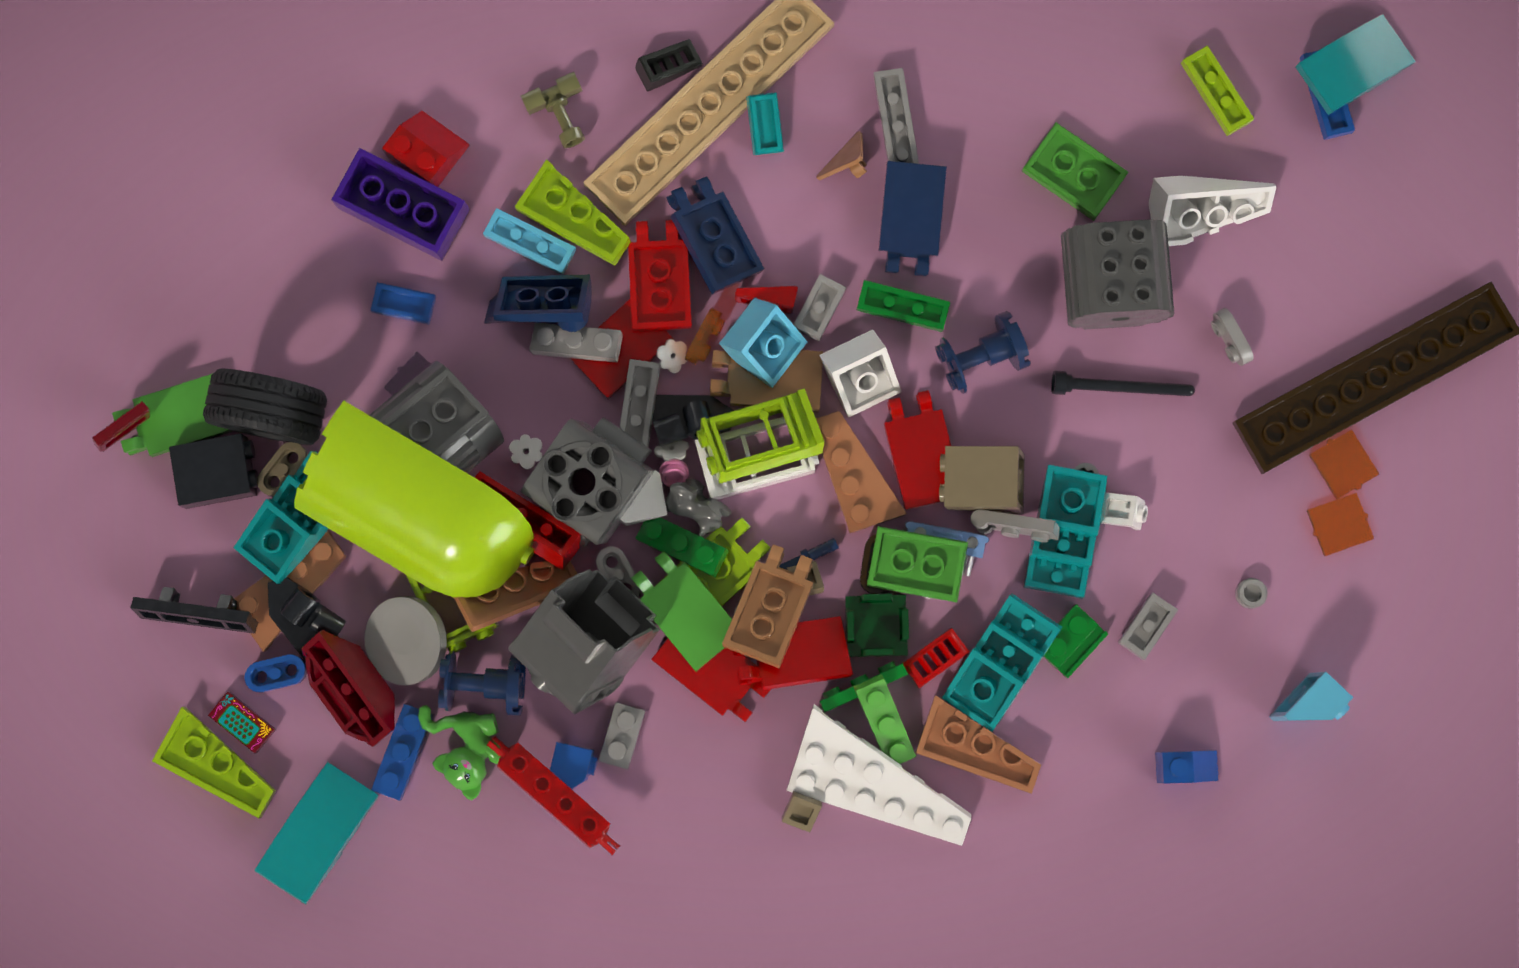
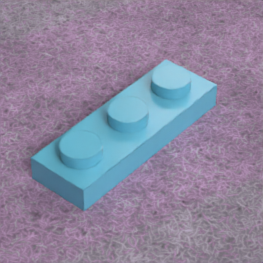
M497 208L483 232L484 237L561 275L565 273L576 251L575 246Z

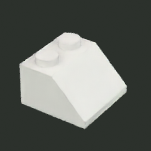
M873 329L820 354L828 379L848 418L902 392L887 349Z

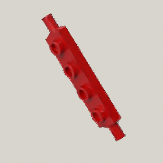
M494 736L492 741H489L487 746L500 756L497 768L589 849L599 843L611 855L618 850L621 845L607 834L611 823L521 744L517 742L508 748L497 736Z

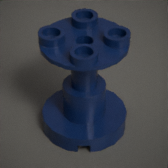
M1005 311L995 316L997 331L980 338V345L957 355L946 338L940 339V344L935 346V350L940 362H946L950 372L946 374V378L952 390L957 389L963 394L966 393L967 385L963 371L984 362L992 366L1009 359L1017 371L1031 365L1029 359H1024V357L1029 356V351L1017 322L1010 324L1008 320L1013 317L1010 312Z
M450 651L449 654H446L445 659H441L439 675L445 679L444 689L439 690V708L451 711L455 691L483 692L484 698L506 700L507 715L521 716L523 706L518 704L519 699H524L526 667L513 654H511L508 669L486 668L485 674L457 673L455 651Z

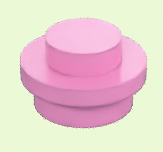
M678 459L665 461L659 468L661 480L668 487L676 482H685L689 477L687 464Z

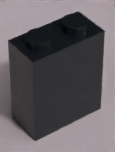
M234 434L169 447L178 506L190 509L257 496L258 472L256 469L253 470L251 458H255V449L252 440L248 441V437L243 434Z

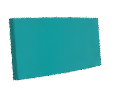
M1382 14L1299 62L1295 68L1326 113L1330 115L1345 104H1349L1366 92L1368 93L1416 61Z
M313 451L309 452L295 475H288L274 497L264 501L233 547L276 584H280L295 569L329 529L294 508L297 487L303 484L308 475L303 473V470Z
M1054 465L1047 466L1036 518L1056 521L1060 527L1058 540L1049 539L1048 542L1032 540L1024 581L1025 588L1081 599L1085 597L1089 567L1092 565L1095 540L1099 533L1108 476Z
M1011 593L977 645L970 652L942 696V699L993 732L1063 627Z
M327 762L290 814L254 871L306 905L341 857L342 851L377 801L378 794Z

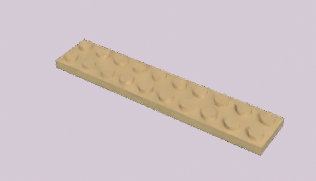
M774 0L583 182L584 186L626 226L748 109L746 96L764 94L834 27V22L812 0Z

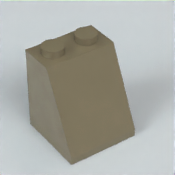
M945 446V454L940 456V471L945 472V484H940L939 487L940 502H944V507L948 510H988L1001 513L1024 514L1025 454L1019 446Z

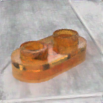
M712 307L708 311L687 351L686 361L694 365L699 361L705 362L712 348L708 345L713 335L718 336L725 324V320L721 319L722 312Z

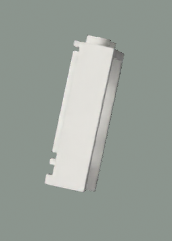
M784 417L769 420L771 429L787 426ZM764 422L719 434L729 462L730 459L725 442L741 438L746 457L751 456L745 437L767 431ZM698 439L695 440L710 498L715 500L815 473L814 465L819 464L818 455L800 460L801 466L761 477H756L757 473L750 475L752 479L736 483L734 479L719 484L716 474L711 475L706 462V458L709 457L707 448H701Z

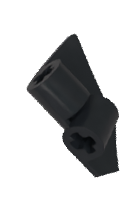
M656 394L652 422L660 446H664L689 437L697 440V431L700 430L701 418L705 417L707 419L734 410L710 395ZM732 427L720 430L718 432L719 434L730 431Z
M288 577L280 584H276L274 581L268 582L269 616L306 662V656H303L302 647L322 630L338 636L346 620L320 604V600L314 594Z

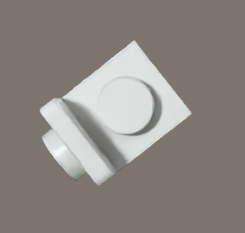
M1105 492L1100 523L1141 530L1142 523L1146 522L1148 507L1145 505V501L1138 496Z

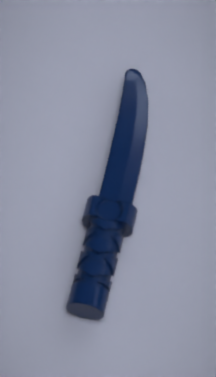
M832 538L824 542V544L809 549V551L804 549L800 551V554L816 560L831 553V551L839 549L836 540ZM800 556L780 564L779 567L787 570V567L796 566Z

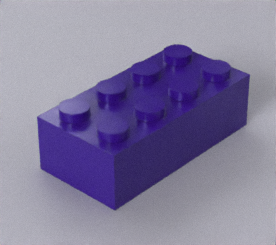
M361 148L357 151L331 199L338 209L443 261L470 211L464 200Z

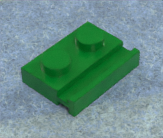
M1077 604L1058 622L1063 628L1043 656L1066 679L1074 673L1108 636V633Z

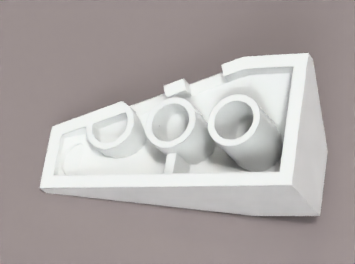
M1191 176L1153 178L1148 203L1151 220H1163L1167 224L1169 246L1185 245L1193 242V237L1207 232L1210 235L1219 232V228L1233 222L1241 224L1270 213L1276 185L1274 183Z

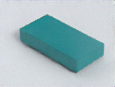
M777 93L746 96L753 156L784 152Z

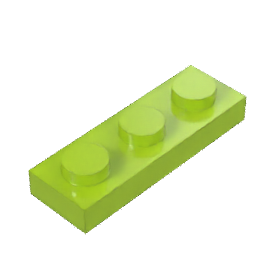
M1208 45L1182 60L1180 64L1226 136L1233 134L1254 120L1253 115Z

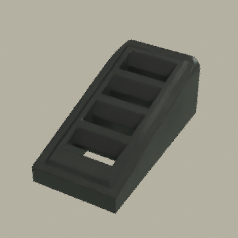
M687 39L639 57L635 69L648 92L701 67L703 63L691 40ZM684 51L689 61L688 63L683 61L680 52ZM673 56L677 67L674 68L669 57ZM661 61L666 69V71L664 72L662 71L659 65V62Z

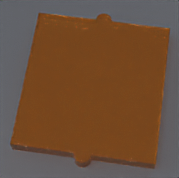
M1352 430L1335 440H1327L1326 445L1309 454L1336 499L1354 489H1361L1362 484L1379 475V472Z
M1357 493L1306 510L1314 529L1312 535L1317 537L1324 557L1374 539L1367 521L1368 514L1364 513Z

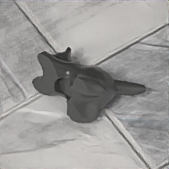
M688 478L685 482L673 483L670 485V492L665 500L667 512L694 519L699 524V535L701 537L722 526V516L728 517L731 515V510L725 504L718 500L704 497L703 490L705 486L700 481Z

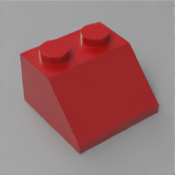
M420 111L397 127L382 147V150L388 159L405 171L439 187L470 145L427 113Z

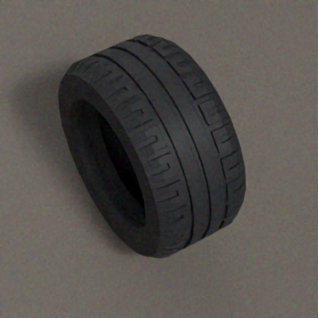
M221 368L211 375V385L208 387V395L205 400L206 406L203 410L204 419L208 424L262 438L303 445H313L319 439L320 429L323 424L322 419L325 415L324 408L327 405V398L322 390L278 377L235 369Z

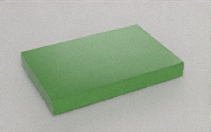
M1057 122L1022 169V172L1093 221H1095L1129 173Z
M878 526L867 586L958 603L968 542Z

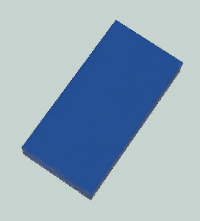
M377 282L370 311L380 315L430 325L436 295Z

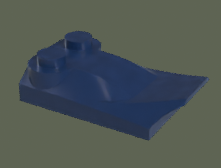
M590 274L502 277L499 292L489 301L484 324L558 322L562 330L577 332L587 324L592 295Z

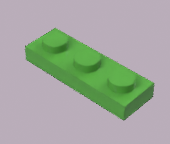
M876 676L854 686L880 751L899 764L915 758L916 754L883 676Z

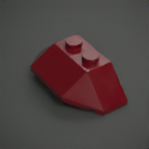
M322 630L302 647L303 656H306L309 684L345 734L367 742L368 745L374 747L395 729V694L359 645Z

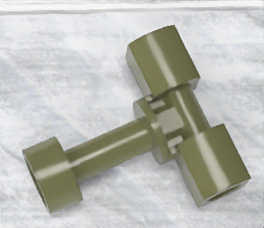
M574 71L556 79L557 85L541 91L538 87L521 95L529 115L545 108L547 112H554L563 131L559 135L563 148L574 147L585 140L581 128L573 127L565 109V106L568 104L567 98L583 91Z

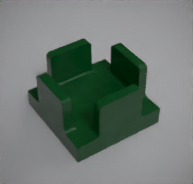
M862 594L861 596H845L846 643L849 657L908 656L909 616L908 609H906V595Z

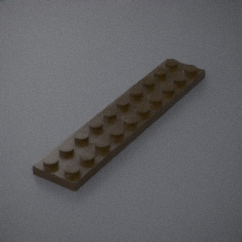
M1489 282L1235 420L1232 424L1260 473L1264 474L1519 334V327L1493 283Z

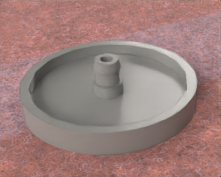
M401 596L384 601L373 611L366 625L365 648L369 660L385 680L397 685H412L429 679L440 668L441 659H444L446 653L447 637L439 614L430 604L417 597Z

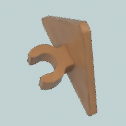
M858 131L817 174L816 178L820 181L846 168H849L857 179L865 174L867 170L864 167L867 164L863 160V134Z

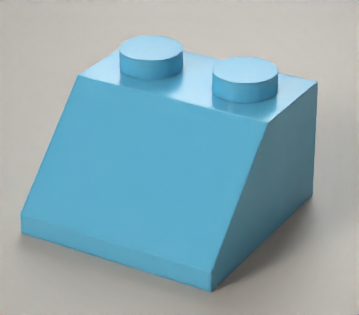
M754 298L719 344L737 364L773 388L808 341L777 305Z
M1326 671L1309 673L1269 717L1273 721L1333 720L1334 718L1338 720L1350 709L1348 703L1354 697Z

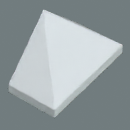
M656 470L621 517V523L625 526L667 515L661 476Z

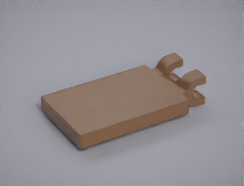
M713 350L712 368H728L727 381L711 379L710 396L731 397L730 406L748 407L796 393L797 390L805 388L813 412H819L823 366L820 354L823 351L801 350L772 388L737 364L727 352Z
M773 544L766 563L756 561L722 646L780 668L813 587V582L806 580L811 571L813 559L801 555L793 573L779 567L784 557V548Z

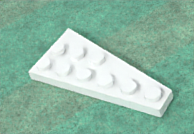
M815 704L813 705L787 791L792 793L795 791L827 804L951 843L963 845L971 821V813L944 794L934 791L921 778L916 775L913 776L904 770L898 762L865 739H860L846 729L845 725L837 720L834 721L824 714L822 709Z

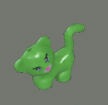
M427 705L421 706L418 719L422 729L436 734L442 730L453 728L465 743L464 747L455 748L449 753L436 757L432 763L434 768L443 773L445 779L456 789L461 790L468 800L475 799L479 795L482 788L481 783L487 775L485 760L488 758L490 762L498 764L500 756L487 746L489 741H492L491 736L499 733L495 714L479 715L474 712L463 711L456 715L444 716L435 722L431 720V708Z

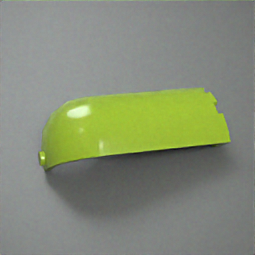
M344 400L321 434L326 437V440L319 453L313 451L306 463L303 473L308 475L303 484L297 487L294 501L295 509L424 586L451 597H478L500 588L517 571L521 563L526 565L535 552V549L532 548L534 535L531 525L523 514L505 497Z

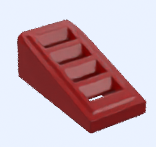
M798 286L736 288L735 301L749 305L754 298L775 304L783 313L791 315L795 306Z
M950 628L902 664L918 688H921L968 654L969 650L956 632ZM945 639H948L958 652L954 656L943 643ZM934 647H939L947 658L946 662L943 663L933 650ZM926 653L936 664L937 668L935 670H932L924 659L923 655ZM917 660L928 674L924 678L913 665Z

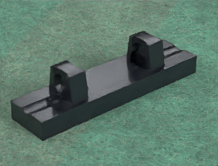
M163 587L159 600L133 597L130 606L141 619L253 634L256 633L258 621L253 619L250 612L236 610L237 601L232 595L221 594L217 606L209 607L179 603L180 593L175 588Z

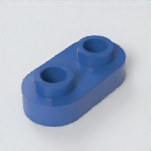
M291 654L255 662L245 672V683L249 689L255 692H268L299 684L307 675L306 662L301 657ZM294 664L297 667V672L295 675L290 676L287 670L290 665ZM264 671L267 674V680L261 683L258 680V675Z

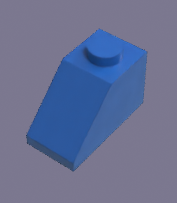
M556 742L550 771L568 787L574 789L587 781L589 775L594 776L598 758L593 757L594 750Z
M1217 750L1155 752L1157 783L1219 781Z

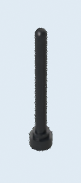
M1053 371L1051 380V392L1056 395H1065L1066 392H1071L1072 390L1192 396L1195 393L1194 386L1190 384L1073 378L1066 371Z

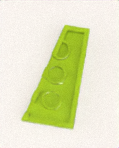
M547 159L515 205L517 212L616 266L631 243L630 238L604 213L600 212L585 195L581 194L564 175L562 176Z
M181 707L152 762L257 818H262L276 792L268 782L186 707Z

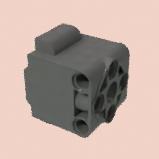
M571 418L563 426L521 489V493L540 505L542 510L580 533L581 546L586 547L590 541L595 545L607 543L621 525V517L655 471L644 463L652 450L606 418H602L594 428L586 422ZM583 468L589 469L596 479L594 489L587 495L577 493L573 487L575 473Z
M589 569L568 578L559 587L552 589L521 633L510 644L508 650L528 669L531 681L535 687L557 697L573 714H577L608 697L620 686L625 675L660 629L652 622L657 615L616 576L608 580L598 570L592 572Z

